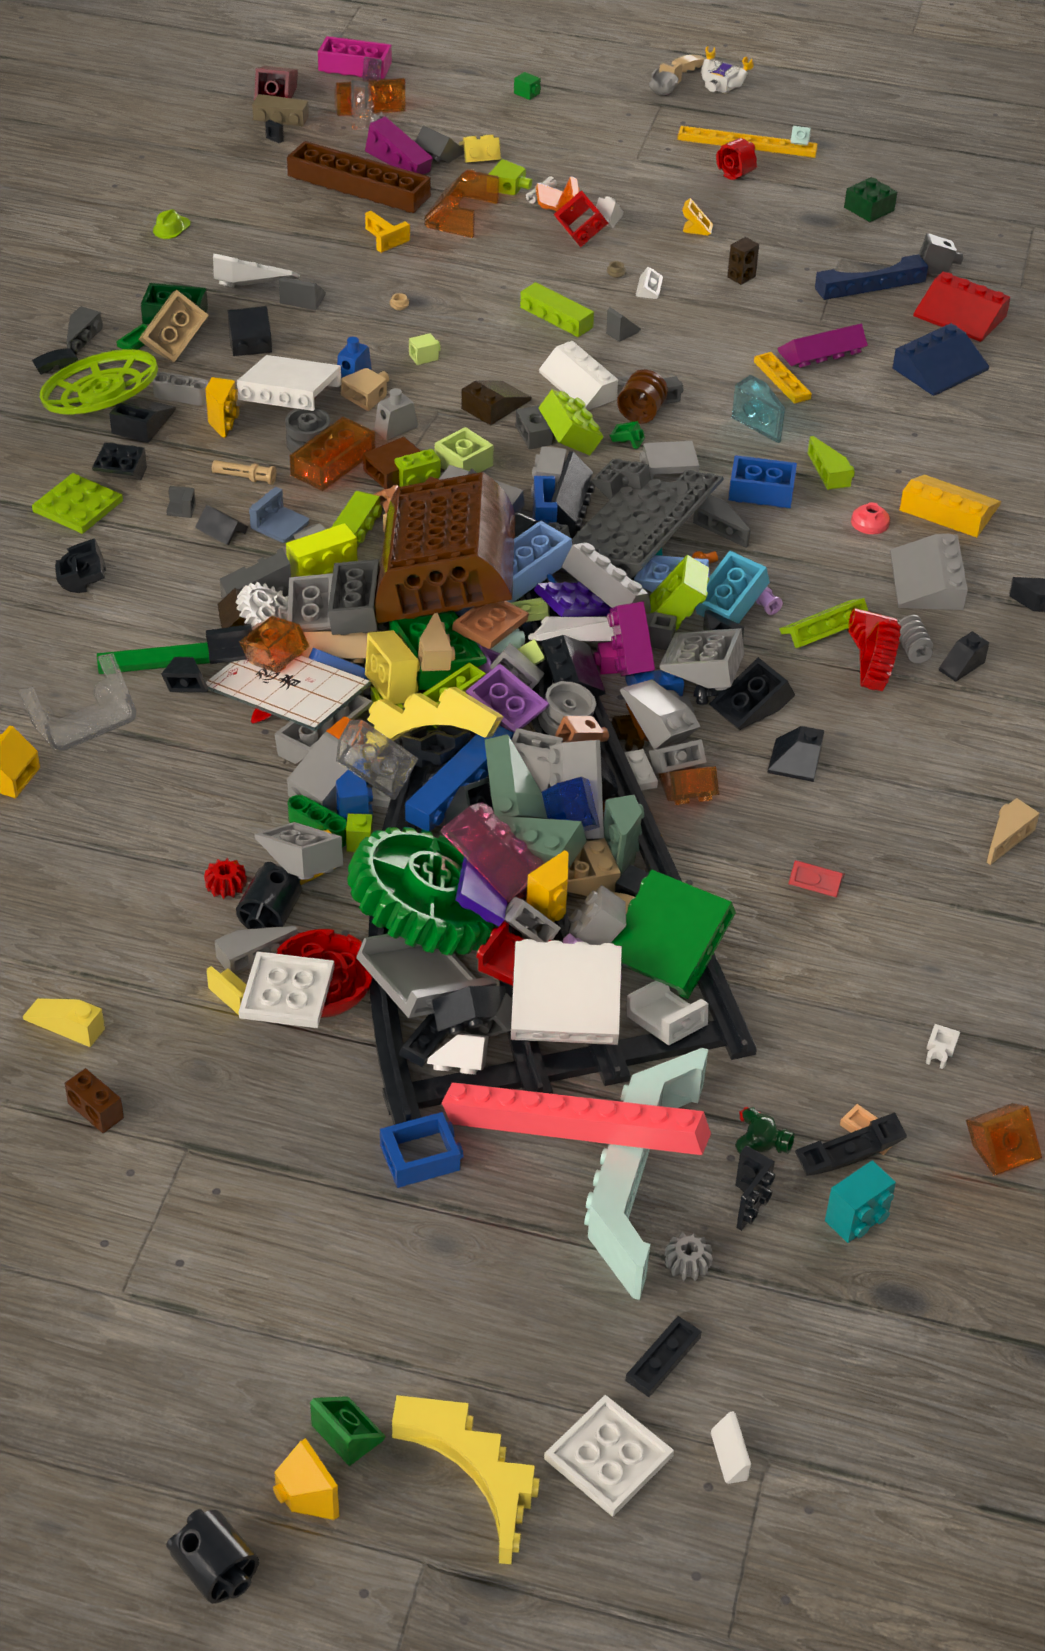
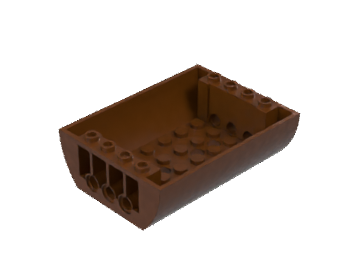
M484 472L397 487L387 511L375 604L377 623L405 618L414 619L418 616L434 615V613L439 614L445 611H460L468 607L479 608L486 604L512 600L515 512L505 491ZM455 567H463L464 569L458 570ZM432 571H440L441 573L435 574ZM409 575H417L418 577L413 578Z

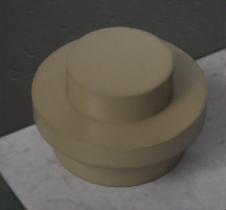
M612 261L607 267V273L614 278H619L626 272L624 264L620 261Z

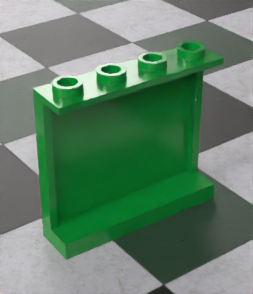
M651 869L649 875L642 880L637 896L628 905L626 926L611 943L615 946H622L621 966L675 988L679 996L689 999L733 920L736 911L729 900Z

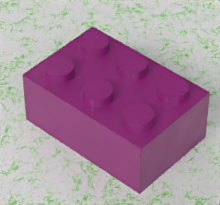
M644 601L611 608L610 613L607 614L609 627H613L614 636H611V644L613 650L617 651L618 659H615L617 673L620 672L621 677L654 671L655 666Z

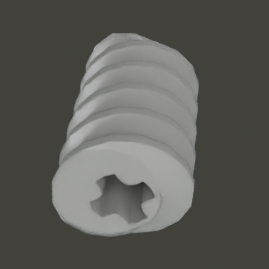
M914 614L902 618L898 622L901 625L899 640L909 660L914 663H922L932 657L934 645L921 618Z

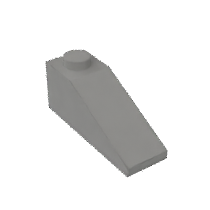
M295 926L236 930L215 940L216 958L225 970L230 969L237 975L252 968L257 951L276 954L277 948L282 943L298 934L297 928Z

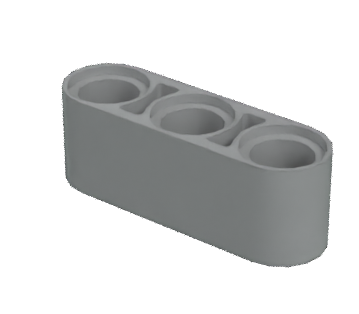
M157 372V376L152 381L153 393L156 398L198 406L207 404L205 388L208 385V381L205 379Z

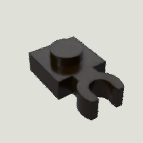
M614 716L611 723L618 739L626 740V751L630 752L633 744L638 747V750L643 749L644 741L641 740L631 716Z

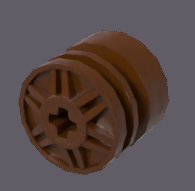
M647 369L637 370L632 373L617 398L619 411L631 422L638 421L639 424L650 422L654 419L667 397V384L661 375Z

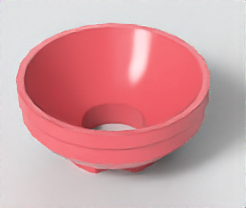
M870 502L853 511L851 524L862 533L880 534L888 529L890 516L877 503Z

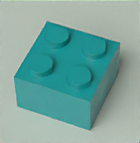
M873 1160L831 1188L825 1222L847 1243L856 1237H863L876 1223L882 1224L889 1217L896 1182Z

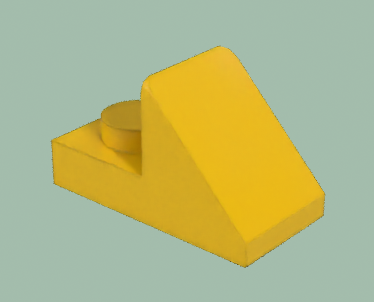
M691 198L686 200L682 212L688 221L684 225L683 232L710 235L713 223Z

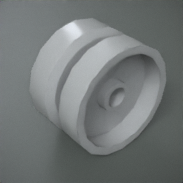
M563 681L554 683L547 689L544 700L549 703V707L539 714V724L547 734L555 736L563 716H593L596 707L595 698L588 689L580 684Z

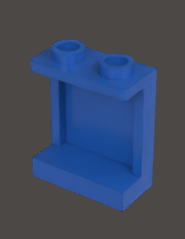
M534 476L533 519L542 521L547 525L550 522L557 523V502H551L555 492V476Z

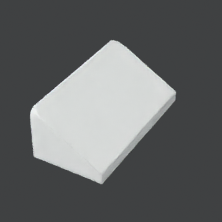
M647 267L639 278L636 296L657 299L663 276Z
M733 1411L729 1412L711 1430L715 1450L727 1484L747 1481L751 1467L738 1419Z

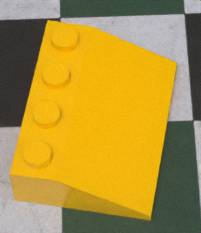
M922 475L911 479L903 489L899 510L977 538L1001 505V501L927 475Z

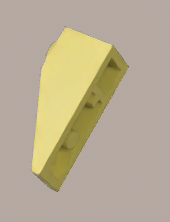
M37 998L23 1015V1020L88 1047H91L105 1030L102 1009L78 999Z

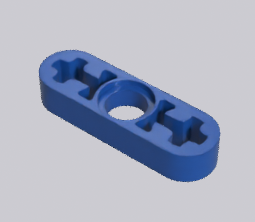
M312 648L309 659L369 680L365 675V668Z

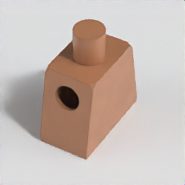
M563 716L555 736L563 738V743L590 740L604 742L608 740L609 732L607 728H601L592 716Z

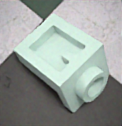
M793 126L791 144L807 146L810 140V128Z

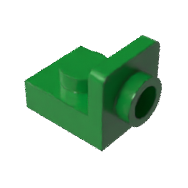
M638 421L617 424L609 435L612 442H626L630 440L634 449H638L645 439L644 431L641 429Z

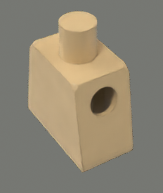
M364 368L341 378V396L369 411L386 397L389 375L385 371L377 374L368 368Z

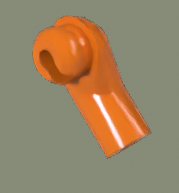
M696 551L692 555V558L708 559L709 564L718 561L716 551L706 554Z

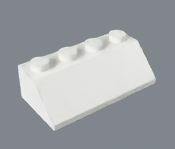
M573 341L556 346L539 369V373L560 391L566 392L574 399L578 397L583 400L587 410L617 400L618 379Z

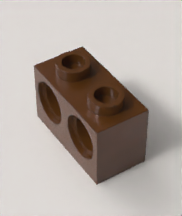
M87 1068L64 1083L68 1104L101 1133H105L124 1119L121 1097Z

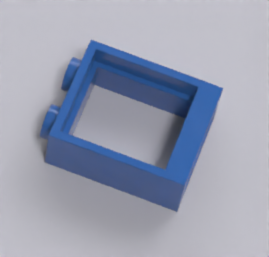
M443 1112L380 1129V1147L397 1188L460 1171V1159L464 1158L463 1149L460 1142H455L453 1138L455 1137L453 1125L450 1121H446ZM440 1133L447 1152L405 1163L398 1144Z

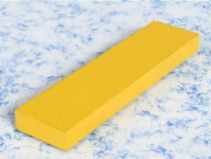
M772 352L754 356V363L794 404L811 399L812 393Z

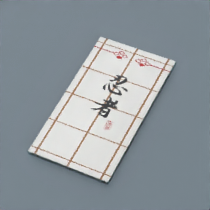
M260 640L254 643L255 658L232 661L206 682L210 691L282 719L293 721L295 724L313 731L318 730L371 685L369 680Z

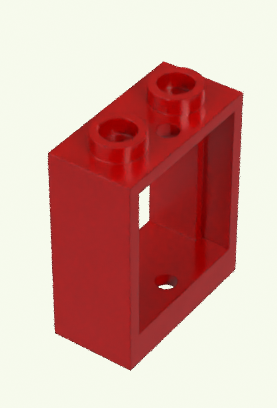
M582 190L553 214L580 248L608 224V221ZM590 208L595 214L573 232L569 226Z

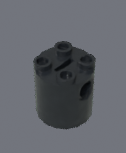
M265 862L257 870L236 907V915L239 921L247 929L283 927L302 893L301 879L296 875L288 873L283 867L276 866L273 862Z
M202 1509L195 1510L188 1516L187 1524L166 1543L172 1558L206 1600L212 1604L241 1596L251 1585V1578L259 1566V1557L218 1510L206 1512Z

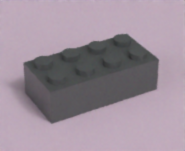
M379 559L334 563L328 605V617L332 635L369 633L378 630L375 604L380 572Z

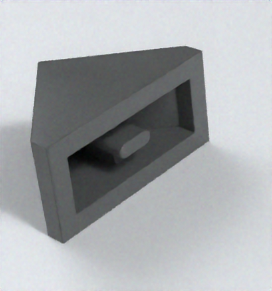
M611 307L607 310L606 334L618 342L641 330V328Z

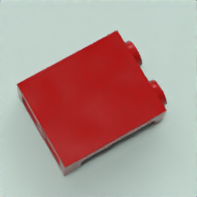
M503 921L498 928L493 929L488 942L480 946L476 958L478 959V971L513 986L516 941L525 939L511 934L508 931L509 923Z

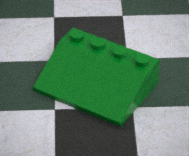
M454 611L441 612L438 615L441 622L445 624V633L449 634L450 646L454 647L455 659L451 661L450 670L422 671L420 666L416 679L419 690H429L469 662L479 667L487 661V658L475 641L452 630L453 622L458 619ZM428 614L414 619L405 618L390 621L389 631L394 630L405 645L410 648L415 657L418 658L420 637L433 615Z

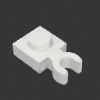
M935 1024L927 1045L929 1051L926 1064L929 1065L932 1059H939L941 1061L940 1068L943 1069L946 1066L948 1056H953L960 1031Z

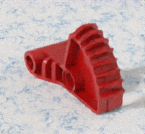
M853 608L849 617L848 628L849 634L859 648L860 686L874 691H883L889 681L900 643L901 625L897 623V618Z

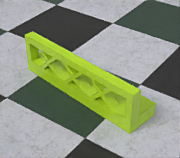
M865 598L853 599L779 629L781 634L790 633L795 648H799L847 629L853 608L868 611Z

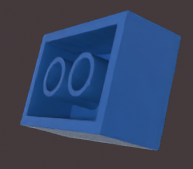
M735 455L728 500L739 503L745 502L777 506L779 508H791L797 463Z

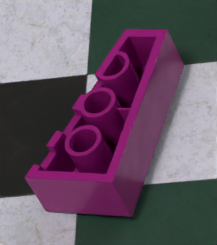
M386 116L370 123L365 152L394 167L422 175L430 172L433 157Z

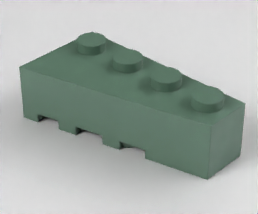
M483 815L472 831L475 844L496 857L534 869L539 868L564 850L568 852L569 869L587 842L582 821Z

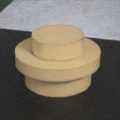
M397 293L392 296L390 306L395 310H404L409 306V300L405 294Z

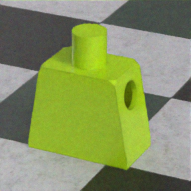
M501 159L488 174L487 191L516 195L521 188L530 190L533 181L530 178H526L525 167Z

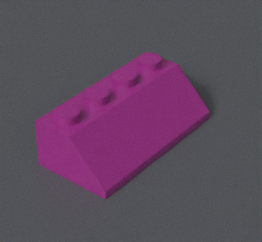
M862 323L793 339L777 349L791 367L799 365V368L811 365L810 362L813 361L819 364L828 361L827 358L833 357L835 360L845 357V353H850V356L862 352L861 349L867 347L868 344Z

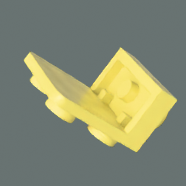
M494 134L480 136V139H477L476 136L463 138V141L459 142V146L464 145L465 163L501 159L499 138H494Z

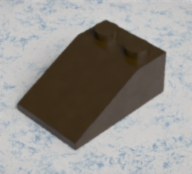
M475 380L461 389V409L490 426L531 401V396L504 381Z

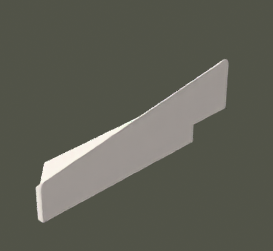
M545 617L541 621L542 625L535 633L530 634L528 639L542 641L566 635L579 641H611V636H614L613 627L608 625L607 617Z

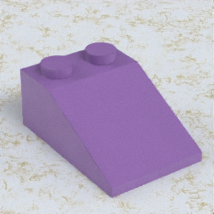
M501 664L497 665L466 690L468 695L504 716L499 726L515 733L516 728L522 729L549 707L547 701Z

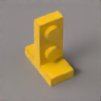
M372 211L365 213V229L376 236V250L382 253L410 241V224L406 221L393 226Z

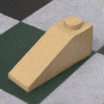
M1018 798L1009 804L1003 805L999 811L1000 817L990 846L987 863L991 865L1035 831L1040 813Z

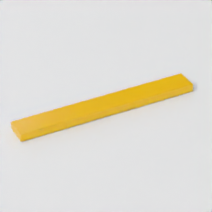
M681 126L678 133V140L722 146L735 139L743 138L748 142H753L756 150L813 158L816 156L818 146L817 143L808 142V145L804 146L791 144L789 139Z

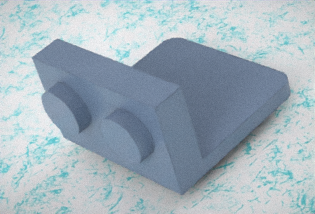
M274 487L249 508L251 529L281 543L288 542L294 537V534L309 524L308 517L283 507V490L278 487Z

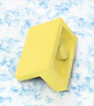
M210 966L207 968L208 988L239 1015V1008L247 984L230 969L219 973Z

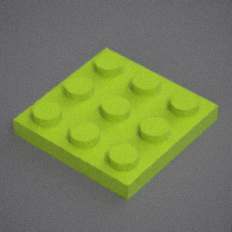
M72 473L32 504V511L83 534L122 503L123 496L116 491Z

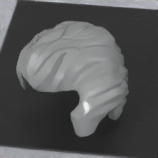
M656 68L652 73V81L649 83V87L658 95H668L675 90L679 79L674 73L669 71H661L657 74L658 69Z

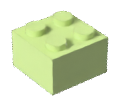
M466 427L435 443V453L441 460V468L444 470L449 465L467 471H470L472 468L479 473L493 466L494 445Z

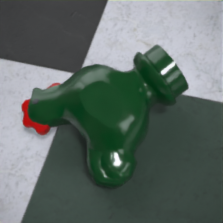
M745 1107L739 1112L740 1121L746 1122L749 1125L747 1132L736 1141L735 1147L739 1154L745 1146L757 1152H766L775 1147L778 1153H790L795 1138L793 1132L788 1131L786 1128L781 1131L778 1130L771 1116L761 1114L754 1107Z

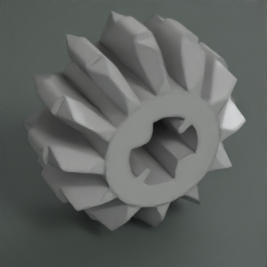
M683 1232L679 1235V1238L672 1236L669 1245L665 1248L666 1268L671 1269L672 1276L680 1274L683 1281L687 1277H691L694 1281H696L698 1275L705 1277L708 1273V1268L712 1266L711 1245L706 1244L705 1237L697 1239L694 1232L690 1236H686Z

